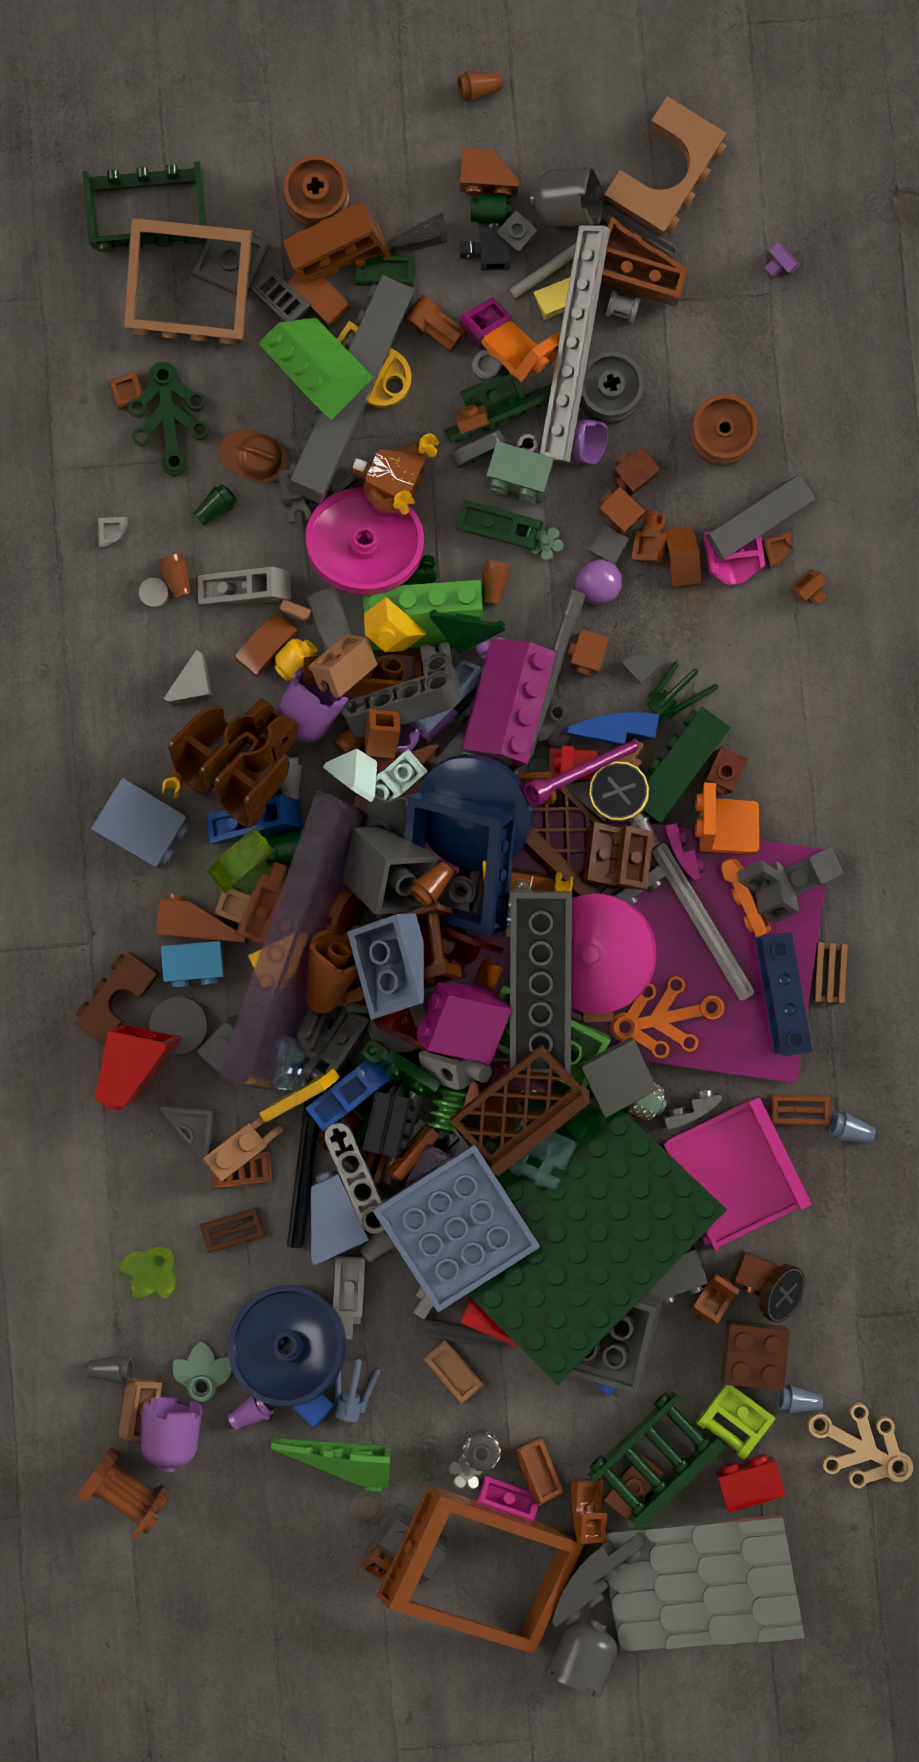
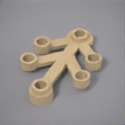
M861 1402L853 1403L849 1409L851 1417L856 1421L861 1440L832 1425V1421L824 1413L817 1412L809 1417L807 1427L814 1437L825 1438L828 1436L855 1450L838 1457L831 1454L826 1455L822 1460V1467L828 1474H836L842 1468L873 1460L881 1465L864 1472L857 1468L849 1472L848 1481L854 1488H862L866 1483L885 1477L894 1482H903L911 1476L913 1472L912 1460L907 1454L899 1451L894 1435L895 1424L889 1417L881 1416L875 1424L877 1431L884 1437L888 1454L877 1449L867 1418L869 1414L868 1408ZM857 1407L864 1408V1413L860 1417L854 1415V1410ZM818 1419L824 1421V1426L821 1429L814 1428V1422ZM883 1421L890 1422V1428L886 1431L880 1429ZM829 1460L836 1461V1467L834 1469H828L826 1467V1464ZM897 1461L902 1462V1469L894 1471L893 1464ZM855 1474H862L863 1479L860 1483L853 1482Z

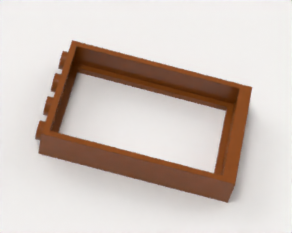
M427 1485L377 1593V1597L390 1610L534 1654L543 1639L551 1616L555 1613L556 1605L568 1584L572 1570L581 1556L584 1544L577 1543L576 1537L569 1532ZM450 1512L558 1548L519 1634L410 1600Z

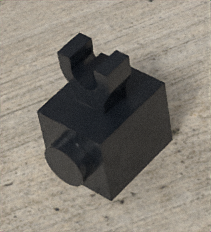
M491 223L487 224L485 228H480V242L460 241V259L480 257L481 271L510 270V246L497 234L502 224Z

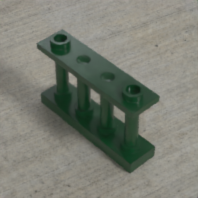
M673 1391L669 1395L666 1392L654 1402L655 1408L605 1457L600 1455L589 1466L591 1471L587 1474L594 1482L602 1476L628 1504L632 1513L628 1519L639 1531L726 1447L716 1436L712 1435L708 1438L700 1434L674 1406L681 1398ZM665 1414L695 1445L694 1449L696 1451L688 1459L686 1457L682 1458L653 1427ZM643 1435L674 1466L673 1470L675 1472L667 1480L665 1478L661 1479L632 1448ZM622 1456L653 1487L651 1489L653 1494L645 1501L643 1499L639 1500L611 1470L610 1467Z

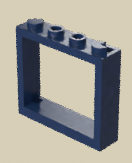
M427 790L409 795L405 805L406 827L403 838L420 847L425 848L428 810L489 826L482 916L452 908L453 914L439 918V922L487 936H492L505 930L507 926L517 814Z

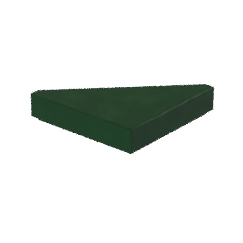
M435 609L430 611V618L458 654L505 631V624L501 620L489 622L480 620V617L441 614Z

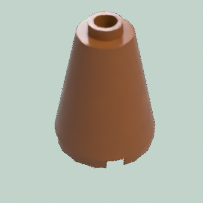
M324 930L315 934L310 942L306 1003L316 1013L331 1012L359 976L348 933L344 932L343 936L334 935L335 930Z

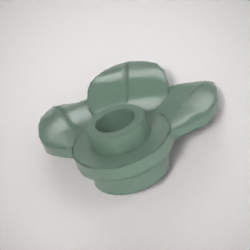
M203 1341L194 1346L188 1360L175 1359L173 1361V1375L176 1381L186 1386L189 1396L198 1402L211 1399L216 1392V1387L227 1382L232 1370L229 1357L215 1359L212 1349ZM204 1381L207 1384V1390L199 1391L196 1386L197 1382Z

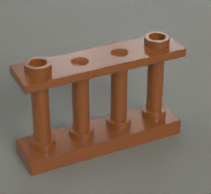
M110 1448L76 1497L87 1503L91 1496L96 1499L98 1496L138 1524L132 1534V1537L137 1539L141 1532L147 1535L158 1520L153 1515L155 1513L158 1515L167 1503L168 1499L164 1496L169 1488L163 1485L158 1494H154L118 1468L120 1465L115 1461L120 1453Z

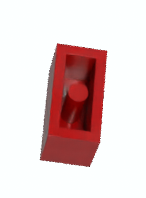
M759 1454L751 1457L748 1463L741 1465L738 1462L728 1463L721 1466L720 1471L715 1472L728 1513L786 1496L773 1456L767 1457V1454Z

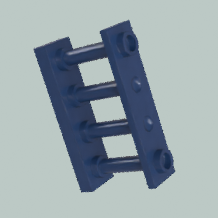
M792 932L755 937L754 942L774 1054H782V1057L813 1052Z

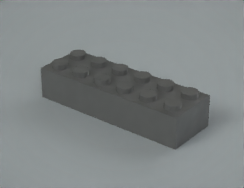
M511 890L510 1008L512 1010L510 1013V1069L542 1044L571 1075L572 891ZM539 1056L531 1063L530 1072L548 1073L549 1064L542 1056ZM552 1068V1073L558 1074V1073Z

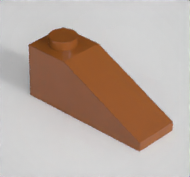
M167 894V899H159L156 934L247 943L246 938L235 934L236 929L193 902L185 901V895Z

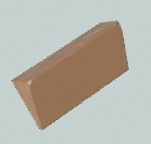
M137 1378L126 1381L119 1437L126 1441H141L143 1402L150 1404L151 1398L161 1397L162 1382Z

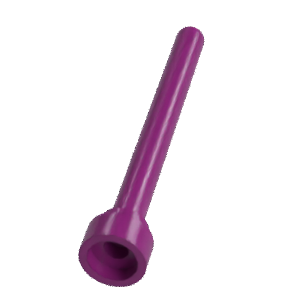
M633 740L547 781L535 779L525 784L524 795L526 800L533 806L547 801L552 791L636 752L639 747L638 743Z

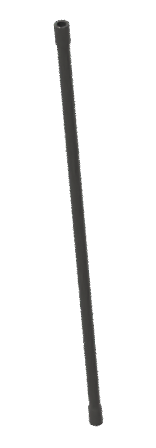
M569 589L561 613L562 618L551 649L556 651V656L529 760L526 765L513 769V773H528L570 638L585 600L586 594ZM483 870L480 871L475 886L476 896L469 905V912L482 916L483 895L480 890ZM463 928L451 961L452 964L461 966V972H464L476 932ZM411 1090L408 1098L411 1099L410 1105L415 1106L411 1124L406 1123L403 1134L408 1135L407 1144L410 1141L423 1097L416 1095ZM388 1156L380 1181L397 1186L398 1180L391 1178L384 1172L396 1158Z

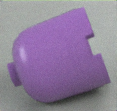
M300 667L294 673L278 705L277 711L282 715L288 716L298 724L299 732L296 740L313 742L320 740L329 731L342 708L347 703L348 697L344 695L340 698L334 697L330 690L326 689L322 692L318 686L304 682L303 667Z
M163 1396L151 1398L150 1404L143 1402L141 1453L146 1461L154 1466H158L159 1471L174 1472L176 1468L189 1464L195 1457L203 1410L201 1404L196 1401L190 1400L189 1406L178 1403V1397Z

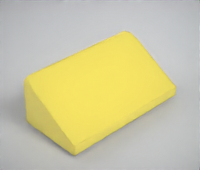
M570 277L533 292L544 320L565 311Z

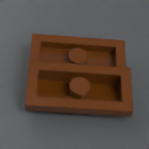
M596 822L590 824L583 882L617 888L646 890L654 832L630 826L619 828Z

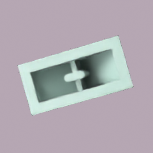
M359 749L332 759L323 766L324 769L348 788L368 801L372 802L375 798L377 761Z

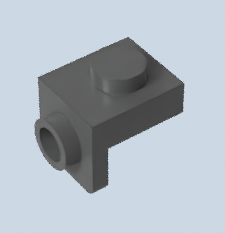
M515 211L499 228L497 234L516 252H519L525 245L528 248L533 245L537 240L538 229L529 217L522 216L519 212Z

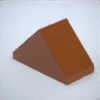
M692 525L663 530L667 534L665 548L672 588L701 584L700 550Z

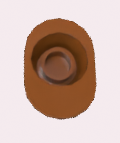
M249 429L233 430L224 437L220 444L219 454L221 462L228 470L257 482L269 483L279 479L278 471L287 469L288 455L282 443L262 433Z

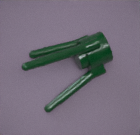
M674 662L657 687L648 695L650 700L646 705L654 714H659L661 721L666 716L671 719L679 711L717 690L719 685L714 684L673 707L677 703L673 697L699 672L698 669H693L669 693L666 690L661 693L678 667V662Z

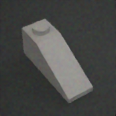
M264 567L197 575L198 605L270 603L283 601V599L291 600V572L289 570Z

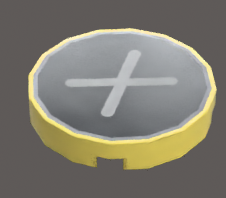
M615 761L602 767L595 773L590 783L589 795L593 806L601 816L611 821H626L643 811L648 802L649 786L645 775L638 767L628 762Z

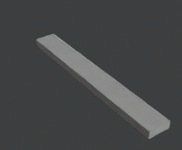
M579 225L540 454L552 457L554 461L570 462L610 229L607 226Z

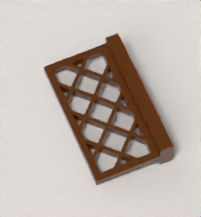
M565 786L557 789L563 795V807H548V804H543V807L536 808L537 806L532 805L533 812L543 811L544 828H532L523 849L554 879L557 872L562 873L561 881H568L572 876L573 887L571 891L573 898L585 894H609L614 887L606 886L599 893L592 886V883L583 882L584 877L580 874H584V870H575L570 865V853H585L586 862L590 830L589 822L591 824L594 822L603 823ZM568 801H569L574 807H568ZM548 811H563L564 828H549ZM569 811H579L584 816V828H569ZM537 832H544V838ZM549 832H564L565 849H554L549 844ZM569 832H584L585 849H570ZM559 853H565V859Z
M541 1044L450 1118V1122L472 1145H476L481 1155L490 1163V1169L499 1176L590 1103L589 1090L582 1083L578 1084ZM539 1056H542L549 1064V1072H530L531 1063ZM552 1068H553L558 1074L552 1073ZM513 1077L526 1078V1092L507 1090L508 1081ZM530 1078L548 1080L547 1093L529 1092ZM551 1080L565 1081L571 1087L564 1094L550 1093ZM490 1096L504 1097L503 1110L485 1109V1100ZM507 1097L525 1098L524 1111L506 1110ZM528 1098L545 1099L546 1108L541 1112H527ZM468 1114L481 1115L480 1128L467 1127L461 1119ZM484 1115L502 1116V1129L483 1128ZM505 1118H524L523 1127L518 1131L505 1130ZM483 1135L501 1136V1144L490 1152L482 1143Z

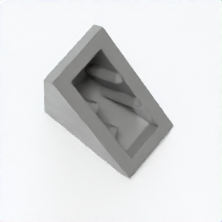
M198 650L195 651L163 698L171 705L212 697L205 657Z

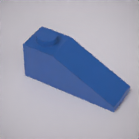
M283 795L272 797L265 804V814L252 828L244 827L225 810L206 815L209 844L275 836L279 833L302 829L299 800Z

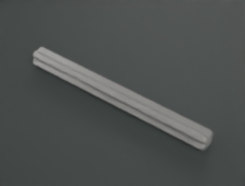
M666 843L655 847L651 852L653 857L665 873L669 884L738 999L745 1000L752 996L754 989Z

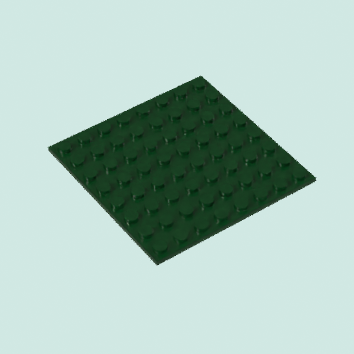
M526 1078L513 1091L526 1092ZM530 1078L529 1092L547 1093L548 1080ZM551 1080L550 1093L564 1094L571 1088L558 1080ZM588 1085L586 1088L589 1090L590 1103L503 1173L499 1176L495 1175L539 1243L540 1248L468 1293L485 1313L557 1385L575 1369L727 1211L713 1195L622 1109L605 1118L601 1114ZM516 1098L522 1106V1111H524L525 1098ZM528 1098L527 1112H541L546 1108L545 1099ZM520 1118L517 1131L523 1127L524 1118ZM483 1135L482 1143L490 1152L500 1145L487 1140L488 1136ZM453 1152L450 1154L451 1158L455 1156Z

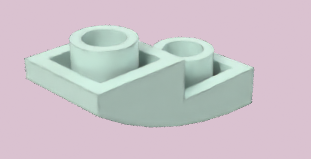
M408 749L376 776L375 797H381L386 803L393 798L400 797L428 771Z

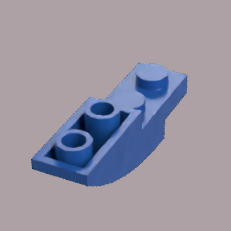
M413 1054L403 1055L410 1062L416 1059ZM364 1061L305 1109L324 1132L389 1081L391 1077L385 1074V1069L382 1066L376 1064L369 1065Z

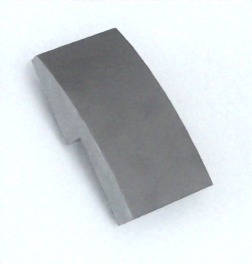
M712 1089L695 1092L696 1097L689 1099L690 1111L686 1110V1106L668 1110L669 1115L663 1116L665 1128L667 1130L676 1128L705 1115L722 1100L721 1094H713Z

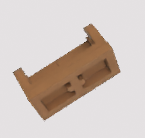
M346 634L313 661L308 668L312 671L317 686L322 692L327 689V684L325 683L327 682L333 696L340 698L375 668L377 662L367 637Z

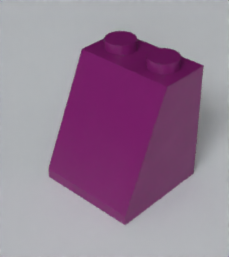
M437 983L434 993L429 997L425 1017L418 1025L416 1038L427 1051L491 1064L512 1009L489 985Z

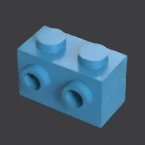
M223 941L161 946L163 981H171L172 987L189 986V980L201 979V985L219 983L218 977H226Z

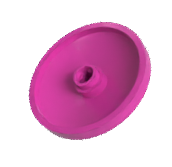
M364 487L345 489L331 495L322 504L320 503L309 519L306 529V551L312 567L328 584L352 594H380L400 586L416 571L423 555L424 532L420 519L411 506L405 518L393 512L381 514L364 497Z
M585 894L572 898L571 1008L590 1014L608 1013L624 1008L643 993L653 976L656 964V943L653 932L647 920L638 909L619 897L608 894Z

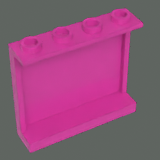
M758 1096L661 1142L664 1150L727 1209L701 1237L705 1246L711 1245L715 1251L720 1250V1246L798 1208L802 1210L812 1205Z

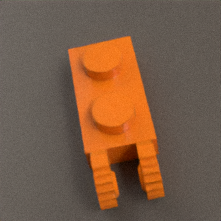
M737 858L725 860L720 869H722L721 872H723L724 879L732 882L735 888L731 890L735 902L738 906L742 905L747 916L744 917V922L750 933L754 932L756 937L768 933L771 927L767 918L758 913L755 892L738 882L737 872L744 869L743 866H741Z

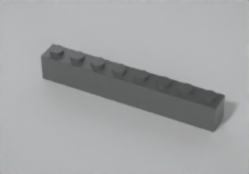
M382 275L378 285L372 284L367 296L370 304L367 310L361 309L355 324L359 328L356 335L350 333L345 348L374 378L332 420L322 411H315L310 422V427L313 428L310 437H303L298 452L302 455L298 463L292 462L286 478L290 479V491L322 504L411 305L415 291L414 288Z

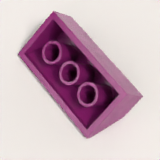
M490 639L461 751L492 758L513 769L528 763L556 651L531 642Z

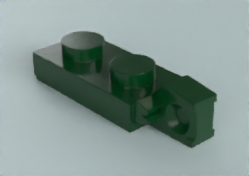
M372 1039L367 1042L359 1055L369 1065L376 1064L382 1066L385 1069V1074L392 1079H401L410 1085L409 1089L418 1096H427L429 1098L437 1091L441 1084L438 1079L391 1049L389 1051Z

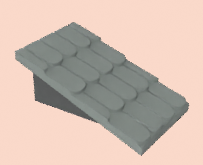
M782 1515L644 1527L641 1531L637 1527L606 1530V1542L610 1540L616 1549L638 1533L646 1541L639 1549L642 1555L629 1565L625 1561L621 1562L616 1566L619 1572L607 1580L620 1651L673 1649L748 1642L762 1643L805 1638Z

